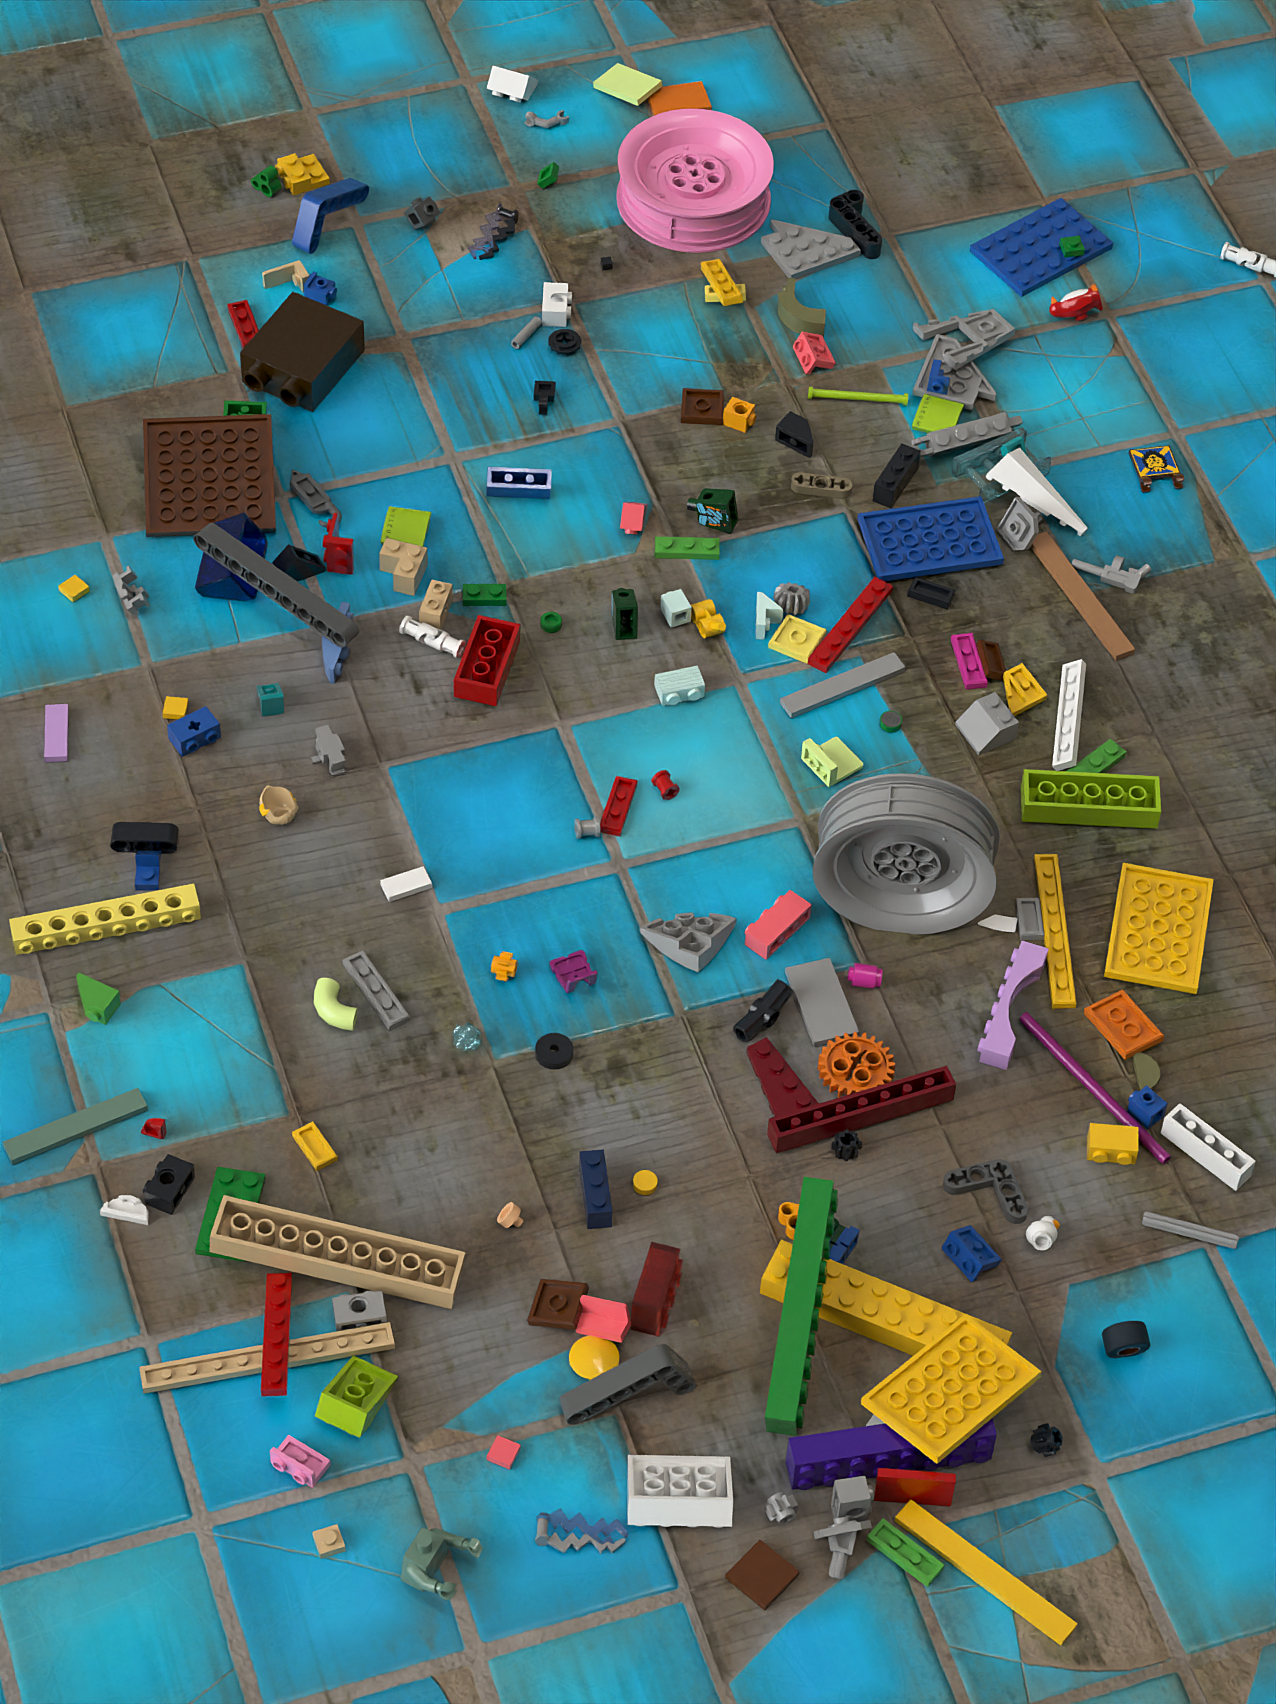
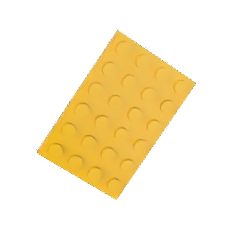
M1123 863L1104 977L1197 994L1214 879Z
M965 1314L861 1398V1405L938 1464L1040 1379L1042 1371Z

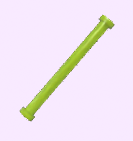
M809 386L808 399L819 397L903 403L904 406L908 404V393L897 395L813 389L812 386Z

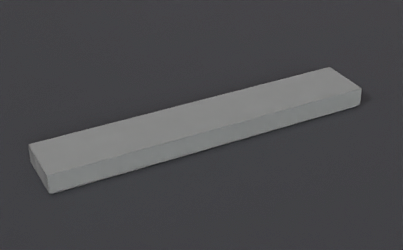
M895 652L782 697L780 698V704L790 718H793L904 673L905 666Z

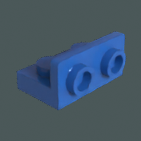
M971 1225L951 1231L942 1245V1250L971 1282L976 1281L982 1271L997 1267L1002 1260Z

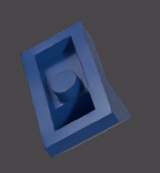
M138 851L135 854V890H159L161 851Z

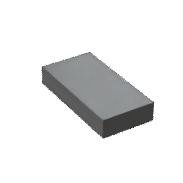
M1016 898L1015 905L1020 940H1043L1044 929L1039 898Z

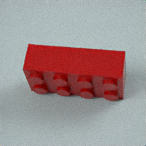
M481 615L477 616L454 677V697L497 706L520 644L521 624Z

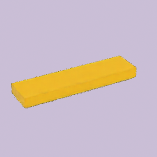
M720 259L701 262V270L723 306L743 303L742 294Z

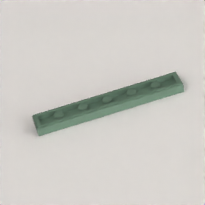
M136 1088L3 1141V1147L12 1165L143 1113L148 1110V1106L139 1089Z

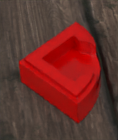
M151 1118L146 1120L141 1133L164 1140L167 1133L165 1119Z

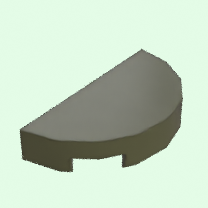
M1141 1052L1134 1054L1132 1061L1139 1091L1146 1085L1152 1090L1159 1083L1160 1068L1151 1056Z

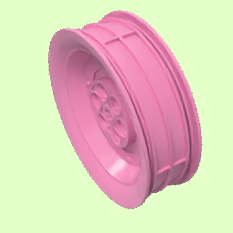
M705 109L668 111L652 116L638 124L627 134L620 146L618 153L620 181L617 187L616 199L619 212L626 224L635 233L653 244L681 252L702 253L719 251L735 246L753 236L768 217L771 206L769 184L774 169L773 155L761 134L738 118Z

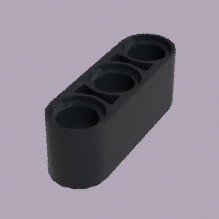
M117 822L112 827L110 847L114 851L122 853H137L138 851H161L162 854L174 853L177 850L179 828L171 823Z

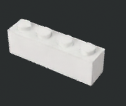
M1179 1103L1164 1118L1161 1134L1235 1191L1251 1177L1255 1160Z

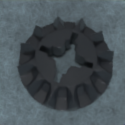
M559 329L551 333L548 345L551 347V351H557L558 355L565 353L567 356L569 352L575 354V351L580 349L581 337L573 330ZM563 339H565L567 345H563Z

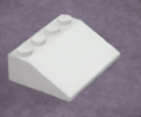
M628 1455V1525L732 1527L733 1490L730 1457Z

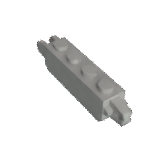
M1004 412L929 432L926 436L916 438L911 442L913 446L925 443L926 449L920 450V458L928 455L929 457H935L1004 438L1013 432L1012 428L1020 426L1023 422L1020 415L1009 418L1008 414Z

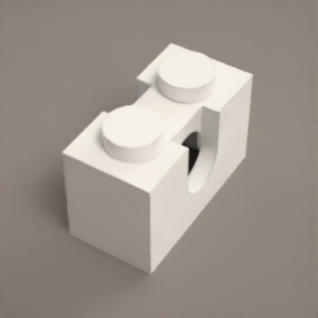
M544 282L542 326L566 327L567 318L571 319V306L567 305L572 304V292H568V283Z

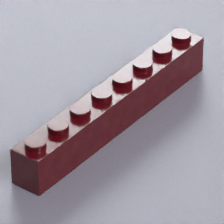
M946 1065L769 1118L767 1136L777 1154L833 1137L840 1131H853L954 1100L956 1082Z

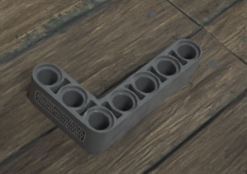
M660 1344L566 1392L559 1398V1402L567 1424L575 1425L660 1381L677 1395L690 1393L696 1388V1383L688 1363L668 1345Z

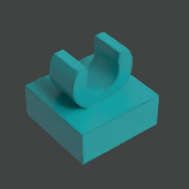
M1016 437L1000 447L1001 455L1005 457L1009 452L1021 448L1027 456L1023 438Z

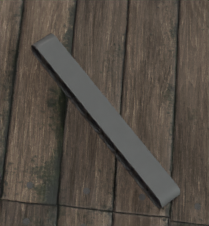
M208 523L194 535V543L200 550L335 645L345 647L359 634V628L353 620L216 524Z

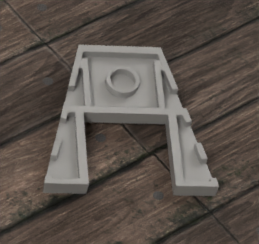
M994 309L969 313L966 318L952 316L949 321L929 320L926 325L919 326L918 323H913V331L923 340L934 337L936 334L940 335L959 328L974 342L945 353V361L955 370L1015 336V328Z

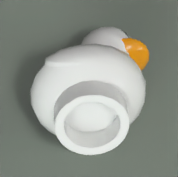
M1044 1216L1040 1221L1032 1222L1026 1230L1027 1240L1037 1250L1049 1249L1057 1239V1229L1060 1227L1059 1222L1051 1216Z

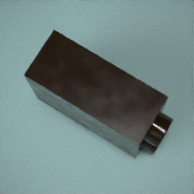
M292 292L240 352L242 382L252 391H264L274 395L290 407L299 406L314 412L365 351L364 321Z

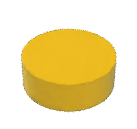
M641 1170L635 1174L633 1188L637 1193L650 1195L656 1191L658 1179L653 1172Z

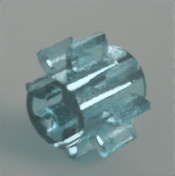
M466 1023L463 1026L458 1024L452 1032L453 1038H455L453 1044L463 1052H468L471 1049L476 1051L482 1042L479 1037L481 1032L470 1023Z

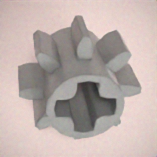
M779 1492L768 1499L769 1505L766 1506L767 1510L765 1512L771 1522L777 1519L778 1523L783 1525L796 1517L795 1511L798 1510V1503L793 1495L787 1497L784 1492Z

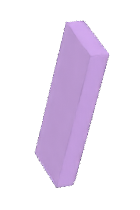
M68 704L45 705V762L68 761Z

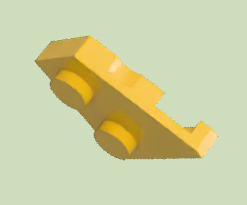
M1023 663L1004 672L1003 679L1008 708L1014 716L1047 699L1046 692Z

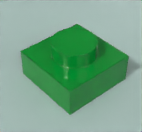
M555 162L539 172L537 185L542 189L554 184L558 179L559 166Z
M1080 236L1060 238L1059 245L1065 258L1084 255L1085 248Z

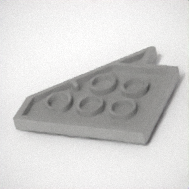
M777 220L770 221V227L775 233L761 237V244L788 278L797 279L859 257L861 253L859 247L850 237Z
M936 334L913 388L912 395L923 397L924 394L954 401L964 404V409L971 411L977 397L992 401L996 399V392L973 361L957 370L945 361L946 352L962 347L957 339ZM933 359L942 361L940 369L944 370L943 376L950 378L947 395L927 391Z

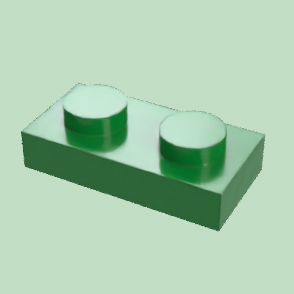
M463 584V606H506V584Z

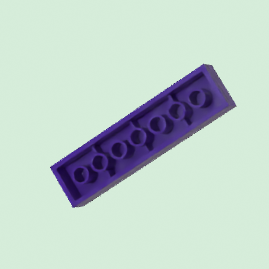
M992 1418L936 1464L884 1423L791 1437L788 1439L785 1463L791 1489L808 1490L814 1486H834L835 1480L860 1476L876 1478L878 1468L933 1471L945 1466L959 1467L971 1462L984 1463L992 1459L997 1433Z

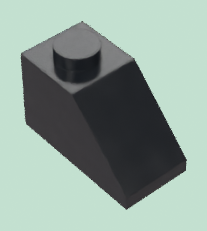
M790 411L776 425L775 440L811 458L814 441L808 420Z
M289 544L272 562L274 566L297 582L324 573L326 570L318 555Z

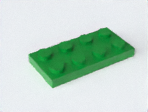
M217 1166L195 1248L197 1255L245 1261L210 1252V1235L223 1195L260 1203L266 1180L264 1173Z

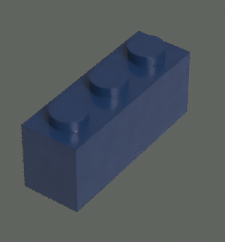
M604 1149L580 1151L579 1171L587 1229L612 1227L613 1211Z

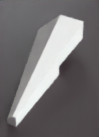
M1021 448L1009 452L986 475L988 480H997L1003 484L1002 488L1004 490H1013L1025 503L1047 516L1052 514L1060 519L1061 525H1070L1078 532L1077 535L1082 536L1087 531L1088 527Z

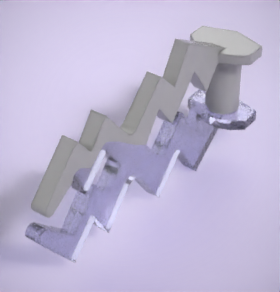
M561 1508L550 1515L548 1513H540L536 1517L537 1536L535 1541L537 1546L549 1544L562 1553H565L571 1545L578 1551L589 1542L596 1547L600 1554L606 1548L613 1553L625 1543V1538L628 1537V1532L618 1519L607 1526L602 1517L594 1526H589L580 1512L568 1520ZM551 1523L554 1529L561 1524L567 1534L578 1526L584 1535L578 1540L575 1534L571 1533L564 1541H561L556 1532L551 1537L547 1535L548 1524ZM616 1529L625 1538L613 1543L611 1535H608ZM600 1532L607 1537L603 1541L597 1536Z

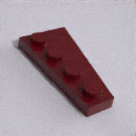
M767 1037L747 1047V1055L756 1076L760 1080L762 1091L768 1099L772 1115L774 1114L776 1117L819 1104Z

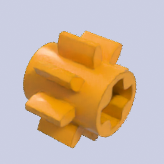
M502 951L500 956L494 955L491 973H496L497 980L507 981L509 976L515 977L518 960L512 959L513 953Z

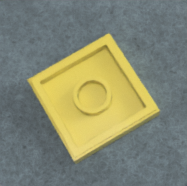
M788 614L769 641L768 648L808 663V658L823 641L827 630Z

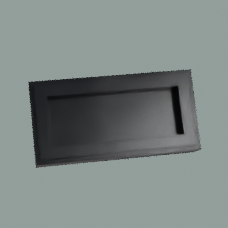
M915 577L908 590L907 597L948 610L956 590Z

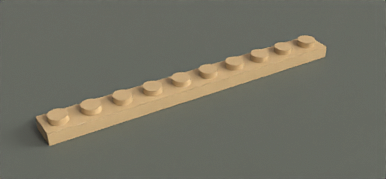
M390 1322L292 1339L289 1345L288 1368L395 1349ZM263 1345L141 1366L139 1369L143 1393L262 1373Z

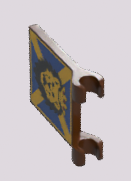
M1169 445L1129 450L1128 453L1139 478L1142 492H1150L1149 485L1152 484L1151 479L1172 477L1175 489L1183 488L1184 475L1180 473Z

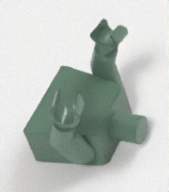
M421 1528L403 1557L401 1581L422 1592L439 1593L443 1599L450 1600L457 1592V1590H454L457 1585L451 1582L443 1584L439 1580L432 1579L449 1553L447 1545L463 1551L469 1550L476 1558L480 1556L483 1547L476 1538H471L469 1541L468 1538L437 1528H433L430 1531Z

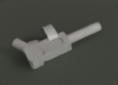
M1118 555L1115 556L1112 566L1105 565L1104 568L1077 559L1072 561L1074 568L1101 576V582L1124 588L1126 592L1132 594L1137 592L1141 579L1152 570L1148 564H1145L1139 570L1129 568L1128 572L1122 569L1125 558Z

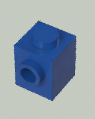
M1146 1085L1140 1091L1136 1090L1130 1095L1127 1112L1148 1130L1165 1116L1168 1103Z

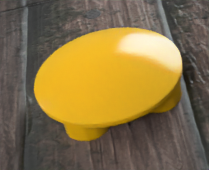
M591 1335L585 1336L577 1340L571 1347L569 1364L579 1376L591 1380L618 1366L619 1351L611 1340Z

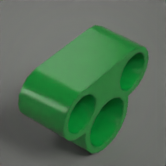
M272 165L251 179L252 186L258 191L261 190L267 197H272L282 189V185L277 178L279 176L278 171Z

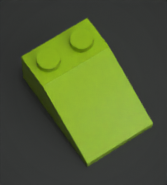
M353 1355L322 1391L315 1417L360 1438L373 1422L396 1383L398 1376Z

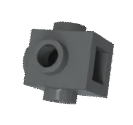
M430 196L423 199L421 197L416 198L411 202L412 206L404 212L414 230L433 224L436 221L435 217L440 214L436 203Z

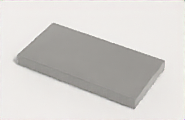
M830 958L785 968L786 977L791 989L794 991L793 995L814 1047L825 1045L828 1043V1040L835 1042L836 1035L844 1039L845 1032L849 1037H853V1033L857 1032L859 1037V1030Z

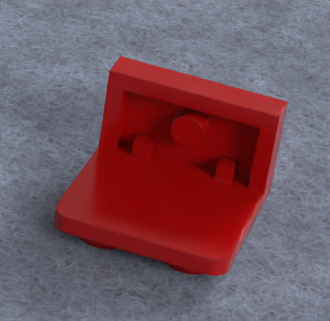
M333 513L332 519H328L327 523L328 535H324L323 548H326L323 562L327 563V572L353 575V539L339 537L338 513Z

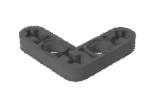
M996 1159L954 1169L945 1174L943 1188L947 1193L958 1195L993 1186L1006 1219L1014 1224H1020L1026 1220L1028 1205L1012 1167L1006 1160ZM996 1169H1000L1001 1172H1004V1180L1001 1181L1002 1176L999 1171H996ZM973 1173H980L984 1179L975 1181L971 1178V1175ZM950 1180H954L955 1183H958V1185H955L953 1182H950ZM1005 1187L1012 1188L1015 1191V1193L1013 1195L1008 1196L1002 1192V1189ZM1014 1202H1015V1208H1016V1210H1017L1018 1212L1021 1211L1020 1214H1017L1016 1211H1013V1212H1012V1210H1013V1203H1014Z

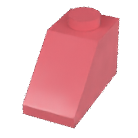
M624 502L620 529H625L627 534H637L638 531H642L648 504Z

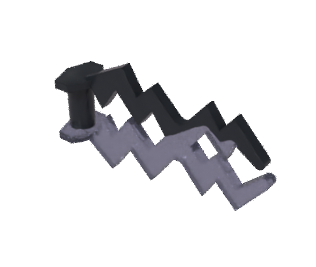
M499 204L495 212L485 215L489 224L480 226L484 237L473 239L475 245L468 246L473 259H477L476 250L483 249L485 252L479 256V260L494 257L493 252H499L495 242L506 240V234L515 233V224L518 222L519 216L516 209L513 212ZM502 216L509 218V220H505L507 227L500 228L497 223L502 221ZM497 229L499 235H492L490 231ZM489 243L490 247L485 248L484 244Z

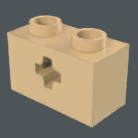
M431 580L419 610V623L422 624L424 622L442 630L453 602L452 584Z

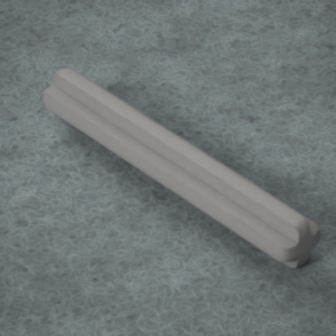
M1145 1211L1142 1224L1145 1226L1233 1249L1237 1247L1239 1240L1237 1234Z

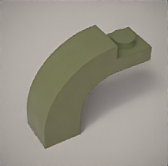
M787 278V286H783L782 291H778L777 312L779 318L789 329L798 334L808 332L822 335L824 338L826 309L809 308L800 304L795 298L796 278Z

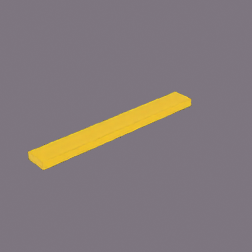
M1035 854L1034 864L1044 929V946L1049 948L1046 962L1052 1009L1076 1008L1058 854Z
M910 1500L895 1516L894 1521L1059 1645L1062 1646L1077 1628L1078 1623L914 1501Z

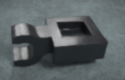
M535 380L533 401H539V414L547 415L548 402H554L556 382Z

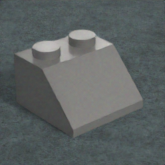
M994 692L977 699L955 722V725L976 753L981 755L1016 740L1019 722L997 693Z

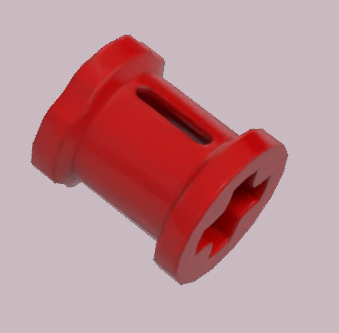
M667 770L659 771L651 779L652 784L660 790L663 800L674 798L680 791L679 786L670 779V773Z

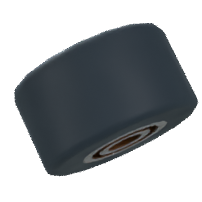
M1142 1321L1116 1323L1105 1328L1102 1332L1106 1355L1110 1358L1135 1356L1147 1351L1151 1346L1146 1325Z

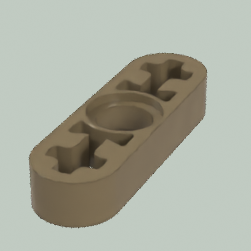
M799 472L795 473L791 478V489L799 494L845 499L852 493V482L843 477ZM824 483L827 487L819 488L816 484Z

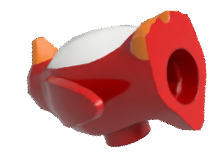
M1093 284L1088 289H1079L1066 294L1059 302L1054 297H1051L1049 312L1053 317H1075L1076 321L1087 318V312L1092 308L1101 311L1103 307L1098 289Z

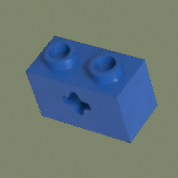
M206 706L167 725L168 739L182 757L221 738L220 723Z

